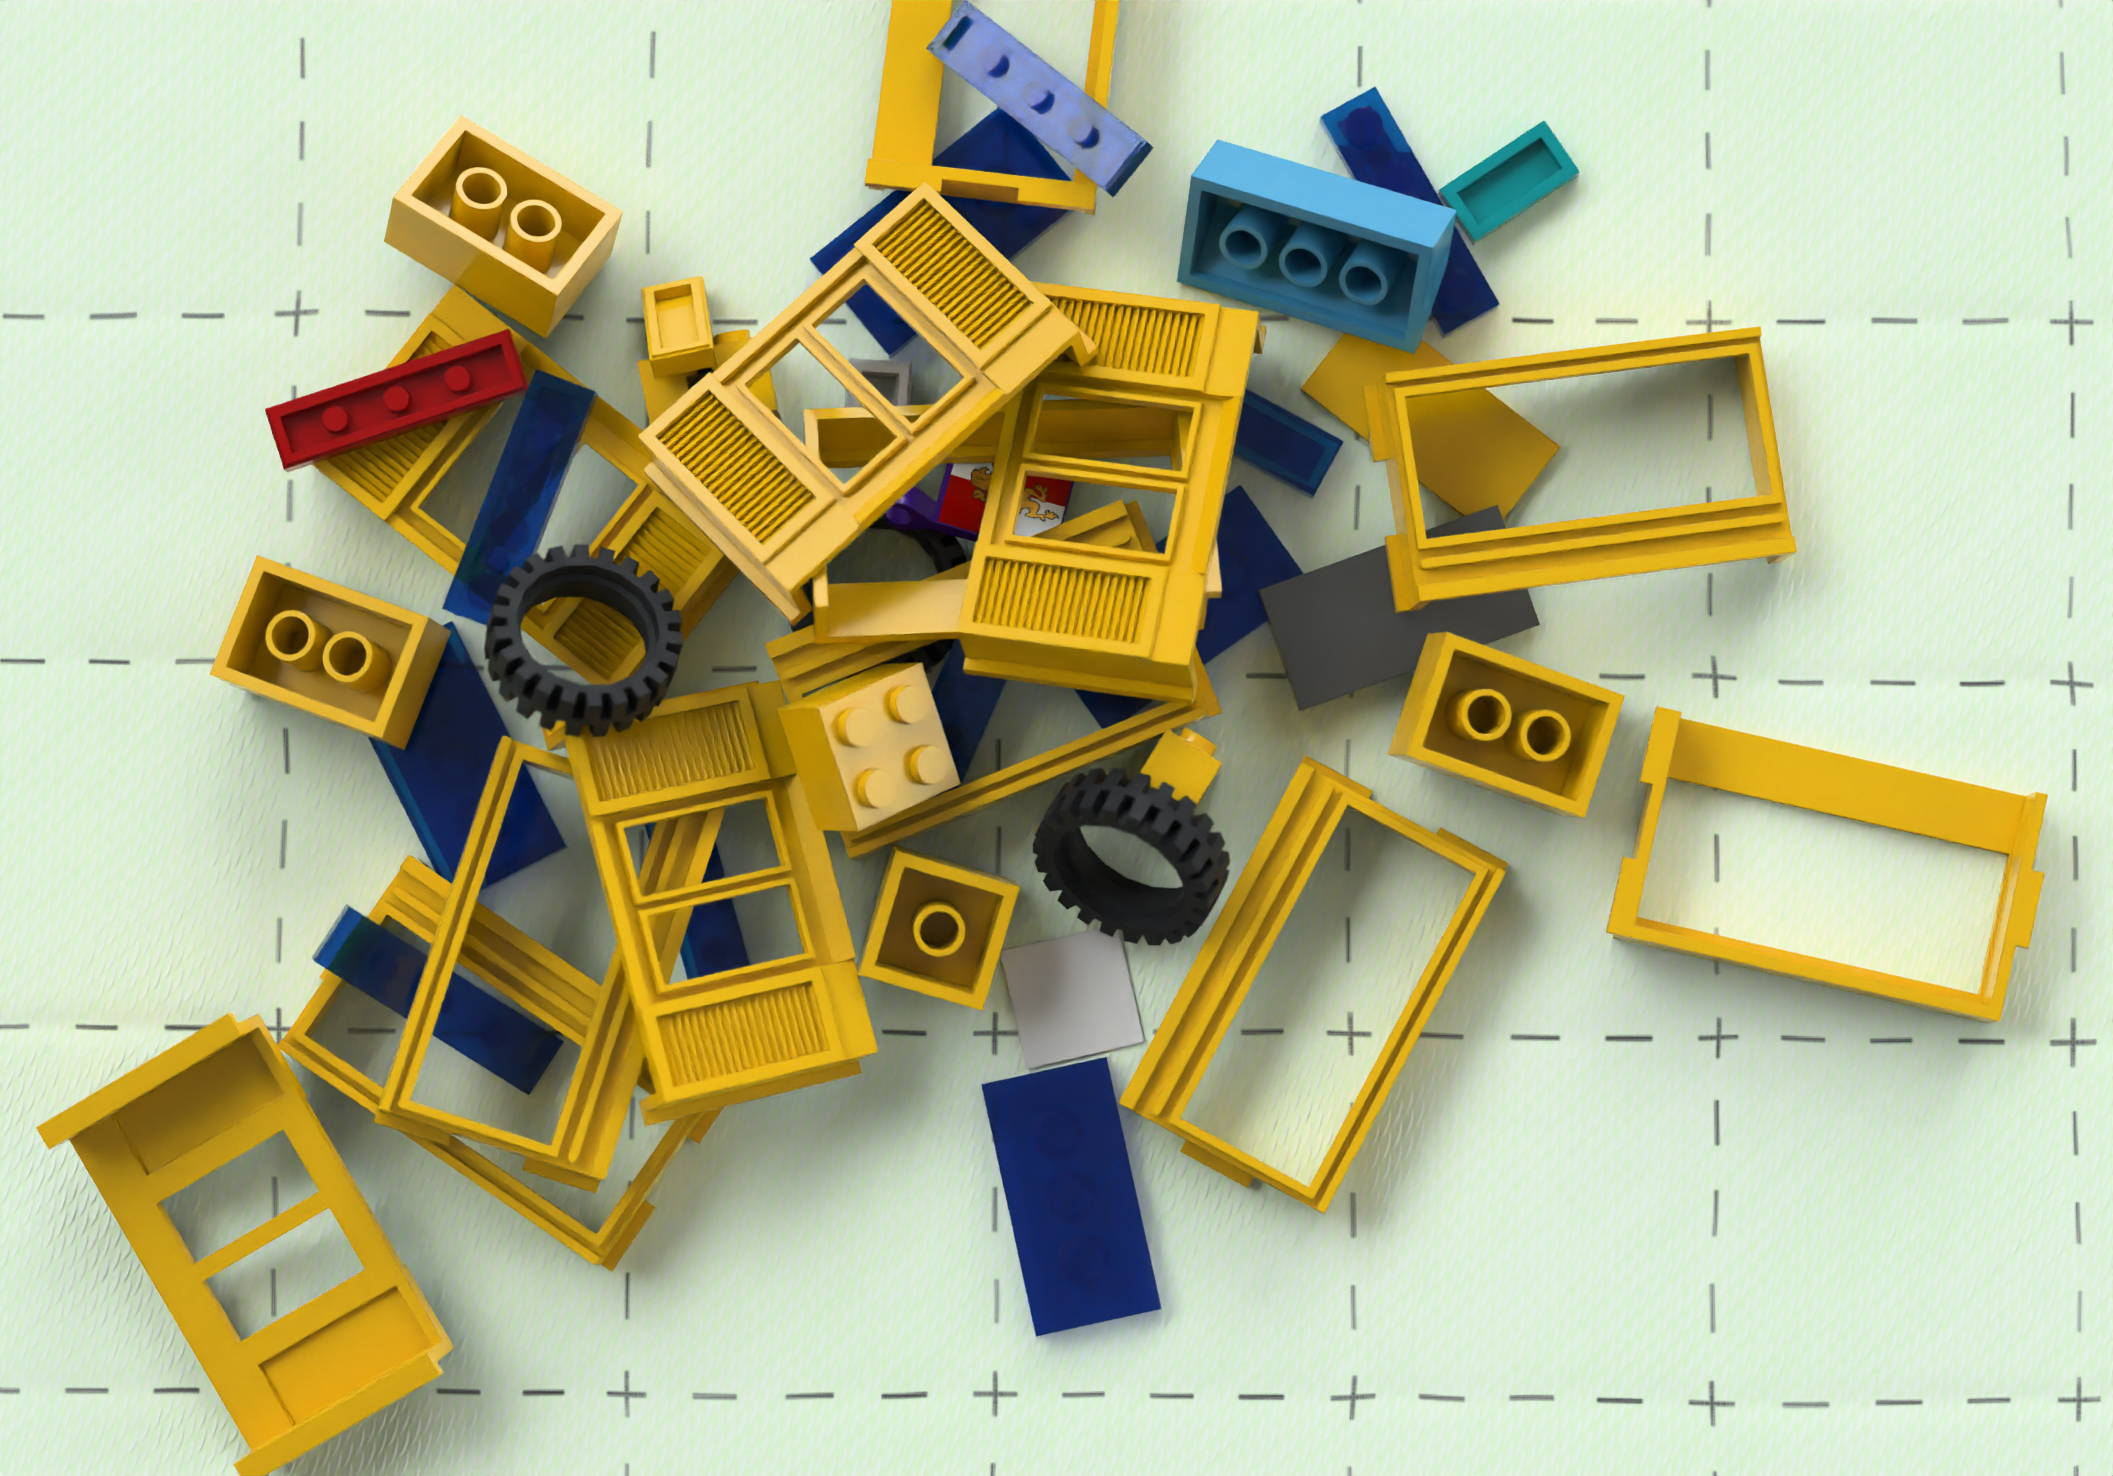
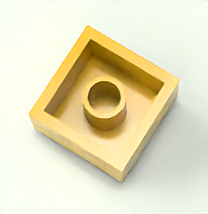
M922 663L879 664L777 709L817 830L860 831L961 784Z
M893 844L856 965L858 974L983 1011L1020 886L1016 880Z

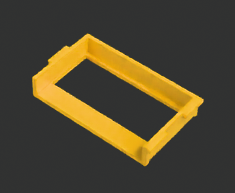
M892 0L872 159H867L865 186L872 190L885 191V189L913 192L926 181L939 195L1085 211V214L1095 215L1121 0H1095L1073 182L932 166L953 0Z
M1761 326L1385 373L1376 384L1364 385L1361 389L1373 463L1383 461L1386 463L1396 535H1389L1384 538L1395 612L1421 610L1431 601L1767 558L1768 564H1776L1795 554L1797 548L1795 536L1792 537L1760 341L1762 336ZM1735 357L1757 496L1426 538L1405 398Z
M1089 399L1043 400L1032 453L1078 459L1170 456L1171 470L1181 472L1193 412ZM1007 403L939 464L995 462ZM934 404L894 407L913 424ZM865 407L803 409V444L828 469L865 467L896 439ZM1217 540L1215 542L1198 629H1204L1208 598H1221L1222 587ZM826 564L811 578L815 644L959 639L956 631L968 579L828 584Z
M1121 499L1030 536L1158 553L1137 500L1124 504ZM972 560L924 580L968 579ZM813 624L765 644V647L790 704L804 698L805 694L941 639L815 644ZM1196 645L1192 659L1198 683L1193 705L1176 702L1166 703L918 803L860 831H840L849 859L859 860L889 848L893 844H899L1162 738L1167 729L1177 732L1184 729V727L1192 726L1221 714L1222 710Z
M1659 706L1655 707L1639 779L1640 783L1647 784L1632 856L1631 858L1622 857L1606 933L1613 934V938L1983 1023L2000 1022L2016 947L2029 949L2045 873L2032 869L2048 794L2034 792L2023 796L1681 718V711ZM1667 778L2007 855L1978 994L1637 917Z
M503 736L498 744L373 1123L444 1146H448L452 1134L525 1157L521 1169L523 1171L596 1194L600 1181H605L646 1056L617 942L550 1145L410 1101L521 764L575 781L569 758ZM724 808L655 823L637 878L642 897L702 883L725 812ZM694 907L647 917L664 985H668Z
M1305 755L1118 1104L1185 1139L1186 1141L1180 1152L1248 1188L1255 1177L1314 1210L1325 1214L1506 874L1505 868L1508 863L1441 827L1437 834L1432 833L1369 799L1373 792L1372 790ZM1346 807L1475 876L1308 1187L1183 1120L1181 1116Z
M409 854L368 917L364 914L361 915L319 976L323 982L286 1036L277 1045L280 1050L373 1114H376L384 1088L310 1037L392 918L432 945L452 883L428 868L427 864ZM476 900L456 962L582 1047L602 986ZM645 1056L636 1085L653 1095L656 1091L647 1056ZM724 1108L675 1119L597 1234L455 1136L451 1135L448 1146H444L404 1132L401 1133L593 1265L601 1264L612 1272L656 1207L647 1202L646 1199L688 1137L700 1144Z

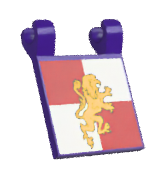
M994 462L947 463L937 501L913 486L887 510L886 522L889 526L900 530L931 529L977 543ZM1027 475L1014 535L1030 537L1064 523L1074 481Z

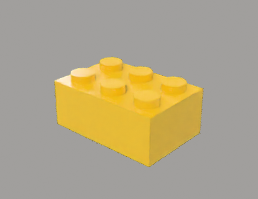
M461 115L394 195L384 242L546 339L610 258L623 211Z
M257 555L210 675L235 688L405 750L451 631L424 615Z
M1448 632L1428 633L1387 755L1561 816L1585 818L1625 695Z

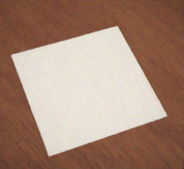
M1100 928L1001 950V960L1026 1069L1145 1042L1119 929L1116 930L1113 937L1100 932Z

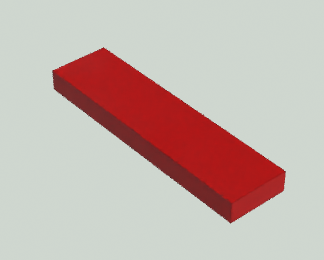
M506 329L266 408L265 412L283 468L288 473L531 393L512 332L510 329Z

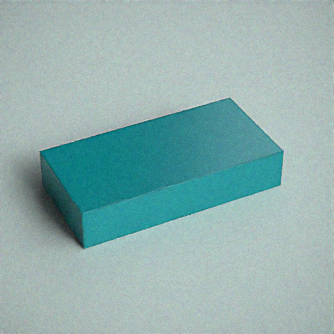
M1543 120L1440 188L1438 195L1446 207L1457 210L1455 220L1472 245H1475L1578 177L1580 171L1546 121Z

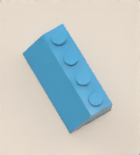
M1217 139L1191 175L1177 282L1415 354L1420 345L1448 263L1457 210Z

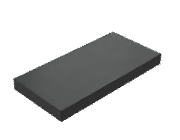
M1495 505L1427 529L1425 532L1426 538L1429 539L1506 529L1499 507ZM1385 545L1257 590L1299 711L1416 670L1428 633L1448 632L1486 645L1540 625L1528 589L1431 601L1421 610L1396 613Z

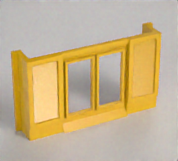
M926 181L862 236L847 255L714 373L711 374L709 372L637 436L652 460L643 470L646 476L793 626L813 609L801 587L1060 354L1064 352L1082 368L1100 352L1098 346ZM865 284L879 295L963 377L959 383L913 424L816 330L823 321ZM799 343L896 438L845 485L748 389Z
M1032 281L1035 287L1098 346L1100 352L1082 368L1063 352L1007 402L978 541L974 548L956 631L965 654L963 671L965 674L1193 705L1198 683L1192 659L1252 355L1253 353L1263 354L1267 334L1266 326L1261 325L1258 311L1225 308L1215 303ZM1044 394L1193 412L1181 472L1032 453ZM1027 475L1177 494L1165 554L1014 535Z
M454 284L385 369L510 329L531 393L524 396L565 427L568 432L473 550L421 510L420 507L505 401L312 464V466L331 481H334L492 606L501 584H505L507 577L492 566L490 562L583 445L586 444L638 485L590 545V558L597 559L601 547L615 551L612 562L620 566L627 556L640 562L637 572L639 578L649 570L652 571L660 579L657 592L668 589L674 598L672 611L679 610L682 620L680 633H683V644L740 571L646 476L643 470L652 460L637 437L643 430ZM556 597L546 601L543 605L538 604L524 616L521 624V629L592 685L613 684L633 676L643 665L646 657L644 640L632 621L610 605L585 597Z
M757 680L664 699L658 707L654 706L651 715L641 723L635 718L630 729L617 733L611 723L606 736L592 737L589 725L583 726L579 737L565 735L566 722L557 721L552 731L542 727L547 751L567 748L656 1093L638 1101L645 1127L862 1074L859 1061L879 1052L854 958L856 953L824 832L816 828L777 710L787 705L780 680L759 684ZM761 799L764 800L781 866L641 896L624 829ZM783 886L787 887L803 954L664 985L647 917Z
M230 1012L37 1126L36 1129L48 1150L68 1140L71 1142L251 1451L233 1464L240 1476H266L442 1375L443 1371L437 1361L454 1349V1346L408 1267L401 1262L309 1105L306 1093L259 1013L238 1023L233 1013ZM284 1130L319 1192L196 1263L161 1201ZM329 1208L365 1269L241 1340L206 1279Z

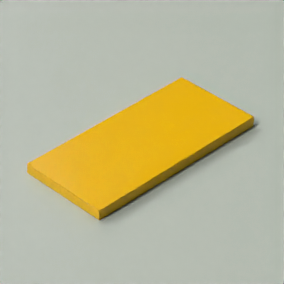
M1344 333L1300 390L1370 444L1361 389L1364 385L1376 384L1385 373L1454 364L1422 339L1417 351L1413 354ZM1485 388L1405 398L1418 482L1463 517L1498 505L1504 520L1560 449L1558 444Z

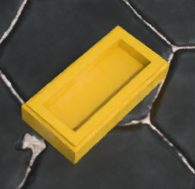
M697 276L641 289L649 357L654 379L717 366L708 299L703 277Z

